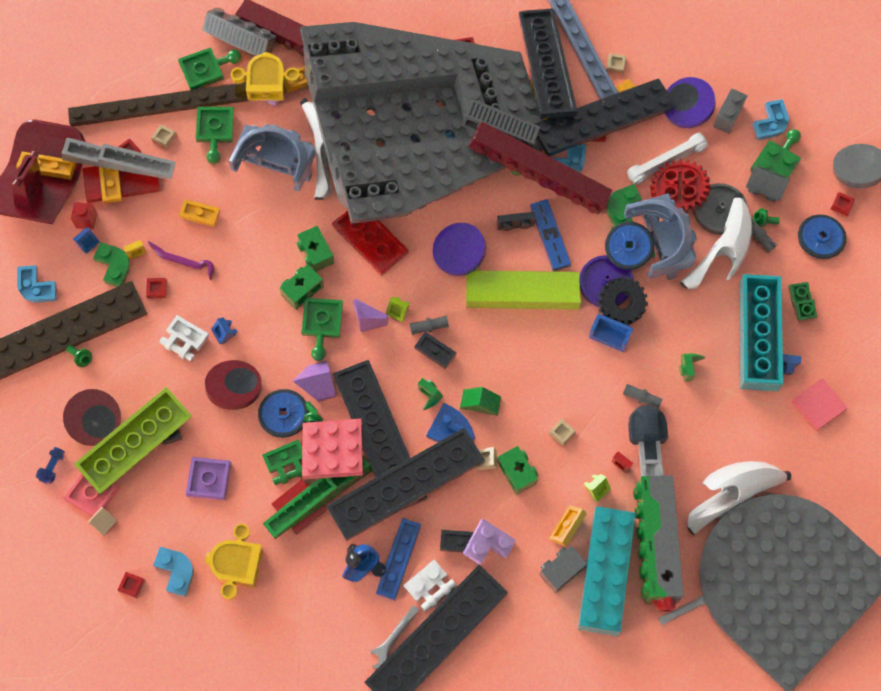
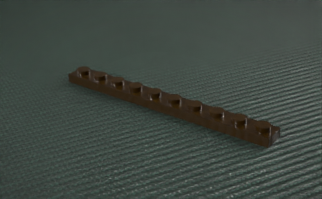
M243 82L241 84L235 83L68 108L70 126L74 127L250 100H248L246 94V82Z

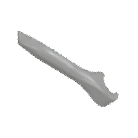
M703 595L659 617L661 625L700 606L706 605Z
M412 605L386 641L379 647L371 650L370 653L377 655L379 658L378 663L372 665L373 669H377L387 659L392 645L419 611L417 607Z

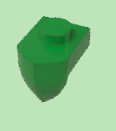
M696 353L681 354L679 372L684 377V382L693 381L695 376L693 362L703 360L705 356Z
M423 377L418 382V390L429 398L423 410H427L439 403L443 395L437 389L434 382L425 380Z

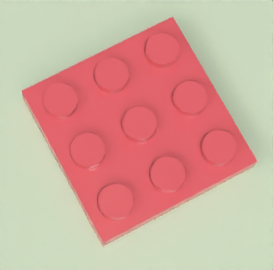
M361 419L303 423L302 477L304 480L363 475Z

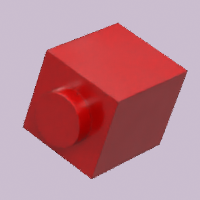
M74 202L71 220L75 228L85 229L88 227L90 230H94L97 212L93 204Z

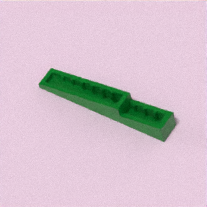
M363 457V475L319 478L263 522V525L274 539L278 538L372 472L371 465Z

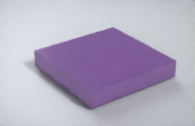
M192 457L186 497L226 501L232 462Z

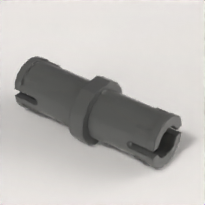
M751 218L754 240L758 241L768 253L771 252L777 244L766 234L767 231L765 229L762 230Z
M447 315L434 319L429 317L424 321L410 323L412 335L426 331L431 333L433 332L432 330L449 327Z
M626 384L623 395L637 400L639 404L644 403L656 406L658 409L663 400L650 394L646 389L642 390Z

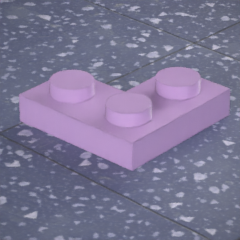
M481 519L463 554L478 564L483 563L489 549L506 558L516 540L485 519Z

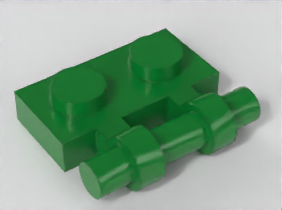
M299 439L262 454L269 473L278 471L279 476L272 478L275 486L280 483L286 484L288 480L297 476L299 478L302 477V466L300 464V461H302V446ZM294 464L296 469L284 472L283 468Z

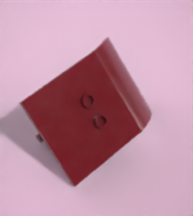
M28 119L20 125L14 138L9 162L0 176V215L54 224L79 179L83 164L76 163L72 178L69 180L41 175L37 158L39 155L62 158L66 138L86 142L83 134L77 128L36 119ZM21 153H31L30 155L25 156L21 165L17 169L16 165L18 163Z

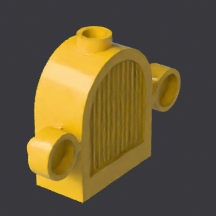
M265 52L255 56L249 62L247 72L239 67L234 68L231 71V78L236 84L246 82L248 100L284 101L285 82L290 84L298 83L300 73L296 68H289L284 73L281 60L277 56Z
M244 523L234 527L233 533L237 541L225 540L218 543L211 552H207L205 564L210 566L215 577L225 583L221 587L220 592L226 600L236 598L238 594L236 585L250 588L256 587L263 547L261 544L245 542L250 537V529Z

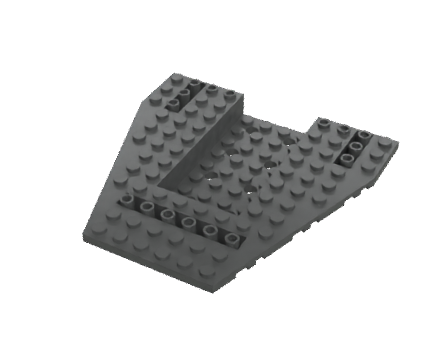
M359 22L301 26L300 33L304 44L305 75L338 201L348 210L351 224L408 216L417 209H422L434 201L437 202L460 191L467 185L474 184L477 180L485 179L506 168V166L493 162L489 157L476 153L468 147L475 131L460 125L471 99L481 101L483 104L498 108L527 122L537 123L542 121L521 52ZM436 103H442L444 107L440 108ZM406 106L410 111L406 112L401 107ZM372 110L375 112V115H369L367 111ZM337 114L340 116V119H334L331 115ZM451 132L454 138L449 139L445 134ZM415 137L419 142L414 143L410 138ZM536 138L532 148L541 152L543 148ZM375 142H382L384 147L377 146ZM340 146H347L349 150L342 151Z

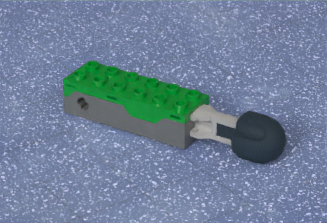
M644 405L635 409L628 421L629 441L633 445H638L640 479L636 483V488H633V498L637 500L635 519L639 520V527H636V537L640 539L638 559H642V566L639 567V577L643 579L641 599H645V605H654L661 612H671L676 609V604H678L684 594L673 475L664 476L661 444H664L669 439L668 425L662 411L656 406Z

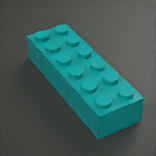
M743 274L739 282L740 389L778 392L783 385L782 276Z
M598 506L594 509L577 630L617 637L621 633L635 512Z

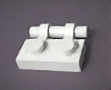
M176 315L166 329L167 333L171 336L169 339L161 337L159 343L164 345V348L168 351L172 350L179 354L180 358L192 362L195 355L190 353V350L194 348L199 351L208 339L209 334ZM178 339L185 343L183 348L176 344Z
M433 560L404 584L403 587L416 602L422 597L426 600L421 605L422 609L426 612L431 607L434 608L438 604L437 602L445 595L448 596L457 585L452 579L446 584L442 581L447 577V573ZM437 585L439 590L431 596L428 592Z

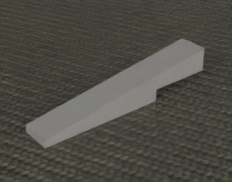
M66 138L62 151V160L170 180L176 165L175 161L104 143L102 146L71 138Z

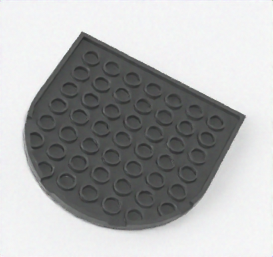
M765 495L737 505L714 526L701 554L699 566L700 588L710 615L719 628L784 691H792L881 595V557L841 520L821 505L792 495Z

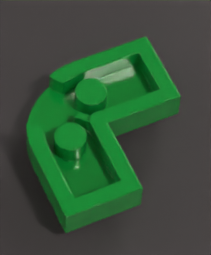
M635 184L619 189L610 195L606 211L614 227L623 222H633L632 218H625L624 212L627 204L642 201Z
M100 242L93 259L96 262L109 265L103 281L118 287L124 284L129 273V258L122 249Z

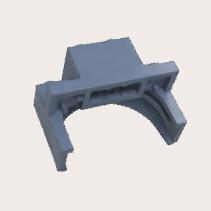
M245 124L229 159L231 170L238 172L241 162L245 161L293 176V182H295L294 190L300 192L305 180L310 182L312 177L311 165L316 156L315 146L306 141L301 142L300 134L293 130H286L277 125L265 124L264 127Z
M669 194L626 205L625 218L629 219L643 215L646 226L654 239V246L660 262L650 266V272L647 273L649 279L666 275L669 281L676 278L678 271L693 266L696 259V253L693 249L697 240L694 230H691L688 214L684 213L683 208L678 209L676 207L675 201L671 200Z

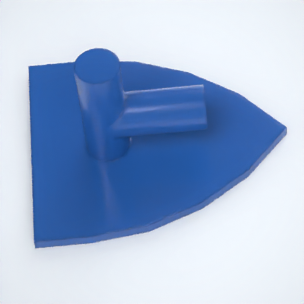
M445 403L442 404L426 435L439 442L465 428L471 439H475L473 429L465 416Z

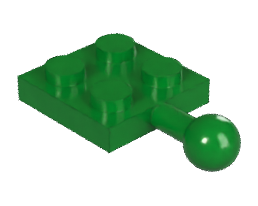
M211 47L177 60L189 89L194 90L223 80L224 76L219 66L229 62L232 64L239 63L241 54L237 50H230L227 56L216 59Z
M197 107L196 142H210V151L207 152L206 159L211 164H217L221 159V155L217 151L218 142H233L234 107Z
M797 129L788 131L787 141L783 147L769 140L750 171L752 172L754 166L758 165L789 178L801 160V157L789 151L793 144L800 141V131Z
M305 298L301 334L302 336L316 337V346L311 351V356L316 361H322L326 357V350L323 348L324 337L340 338L343 300Z

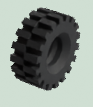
M625 277L616 278L602 287L601 293L598 294L599 301L597 306H600L599 313L625 325L636 322L642 318V314L646 312L645 307L648 306V302L645 299L648 296L647 293L644 294L643 292L645 290L644 287H640L638 281L634 282L632 278L626 279ZM620 294H625L630 299V304L626 309H621L616 304V298Z

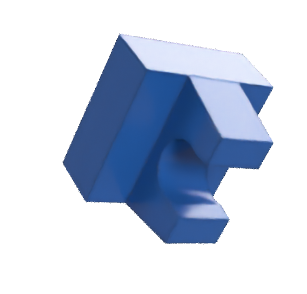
M88 227L73 238L85 254L100 242Z
M224 317L218 318L211 328L219 344L226 343L238 332L236 329H230L232 321L225 320Z
M783 354V374L791 375L794 373V367L801 364V356Z

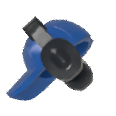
M351 544L347 548V567L342 574V578L358 582L370 570L374 576L382 577L386 572V567L383 562L379 561L380 556L378 552L370 545Z

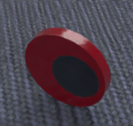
M228 360L212 367L205 378V392L208 399L223 409L238 410L246 408L253 404L261 393L262 381L259 372L255 367L244 361Z
M86 389L76 393L67 402L63 412V424L69 436L76 442L87 446H96L120 426L121 411L118 403L110 394L98 389Z

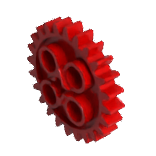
M682 159L679 160V163L672 160V165L666 162V168L659 167L660 173L654 172L655 178H651L652 184L650 185L651 197L655 198L665 194H674L670 196L671 200L675 201L678 209L683 208L686 214H689V209L695 212L696 205L702 207L701 201L706 202V196L710 195V177L707 176L706 170L703 171L702 165L697 167L696 161L690 164L689 159L685 163L682 162ZM680 173H682V185H681V189H682V190H681V191H682V200H678V199H679V191H678V189H679V174H680Z

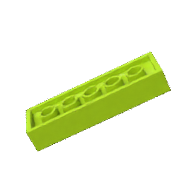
M473 271L466 275V308L579 310L580 308L579 272Z
M165 387L75 462L74 465L96 491L102 494L191 419L192 415L174 394Z

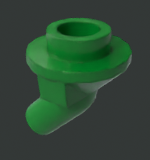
M764 208L758 209L753 215V220L761 227L766 226V223L780 224V218L768 216V211Z
M72 345L67 347L66 351L74 356V363L78 367H86L91 363L92 353L89 350L82 348L79 351Z
M310 401L306 402L309 413L304 415V421L306 423L323 422V418L318 414L317 409Z

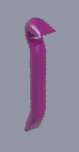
M147 241L150 247L162 259L194 269H202L204 266H208L209 280H211L215 270L211 261L202 260L197 262L165 252L152 242Z

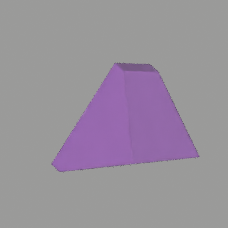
M354 299V310L361 332L387 326L389 323L388 315Z
M327 361L308 365L293 380L296 385L315 398L317 402L336 397Z

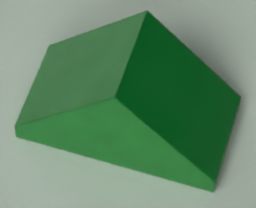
M484 387L463 389L460 409L498 416L501 396Z

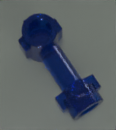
M58 447L50 450L49 455L51 458L46 468L40 467L36 473V478L44 484L53 483L56 477V473L53 470L58 460L63 461L65 457L64 450Z

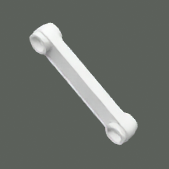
M700 132L696 133L687 142L641 166L634 165L627 171L628 177L632 183L638 185L645 181L647 176L659 171V167H666V162L670 165L672 160L676 162L693 152H702L708 147L707 140Z

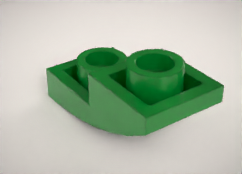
M803 282L788 285L797 320L817 318L815 302L811 298L809 283Z

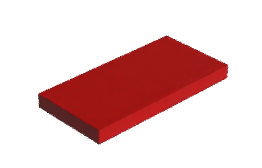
M99 167L82 168L86 202L103 201ZM119 170L122 198L160 191L159 177Z
M347 210L332 222V226L381 276L409 253V250L379 220L351 224Z

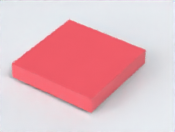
M823 378L792 400L793 404L816 431L848 408Z
M81 473L63 499L93 517L101 507L104 509L107 507L120 486L113 483L102 494H99Z

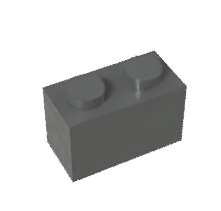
M731 88L713 127L730 134L748 95Z
M755 165L746 188L752 194L759 195L761 193L766 195L765 198L770 201H781L790 178Z
M572 545L567 549L563 547L556 553L557 558L552 562L550 559L547 560L540 567L542 570L539 575L554 593L558 592L587 566L585 560Z

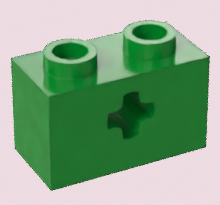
M318 225L297 234V247L300 252L305 253L306 257H304L306 264L312 267L315 272L335 263L334 256Z
M307 264L304 267H300L293 277L284 280L279 289L283 298L297 310L305 303V298H311L324 287L323 279Z
M519 446L497 457V464L516 495L536 485L538 482L537 477H539L535 467L529 465V458L526 452L520 450ZM516 467H518L519 469L523 468L522 472H520L519 470L515 471Z

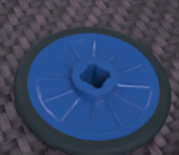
M822 214L810 216L801 223L798 229L800 246L806 253L815 258H833L840 254L846 245L847 236L844 227L831 216Z
M620 223L606 237V255L615 266L621 269L633 270L640 268L652 257L654 251L653 236L640 223ZM626 243H633V248H626Z
M279 389L269 393L262 400L258 409V419L260 425L267 433L275 437L285 438L293 436L303 429V423H306L304 415L309 413L306 407V400L299 393L290 389ZM281 411H287L286 415L280 416Z

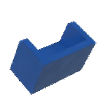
M597 314L588 338L624 353L633 328Z

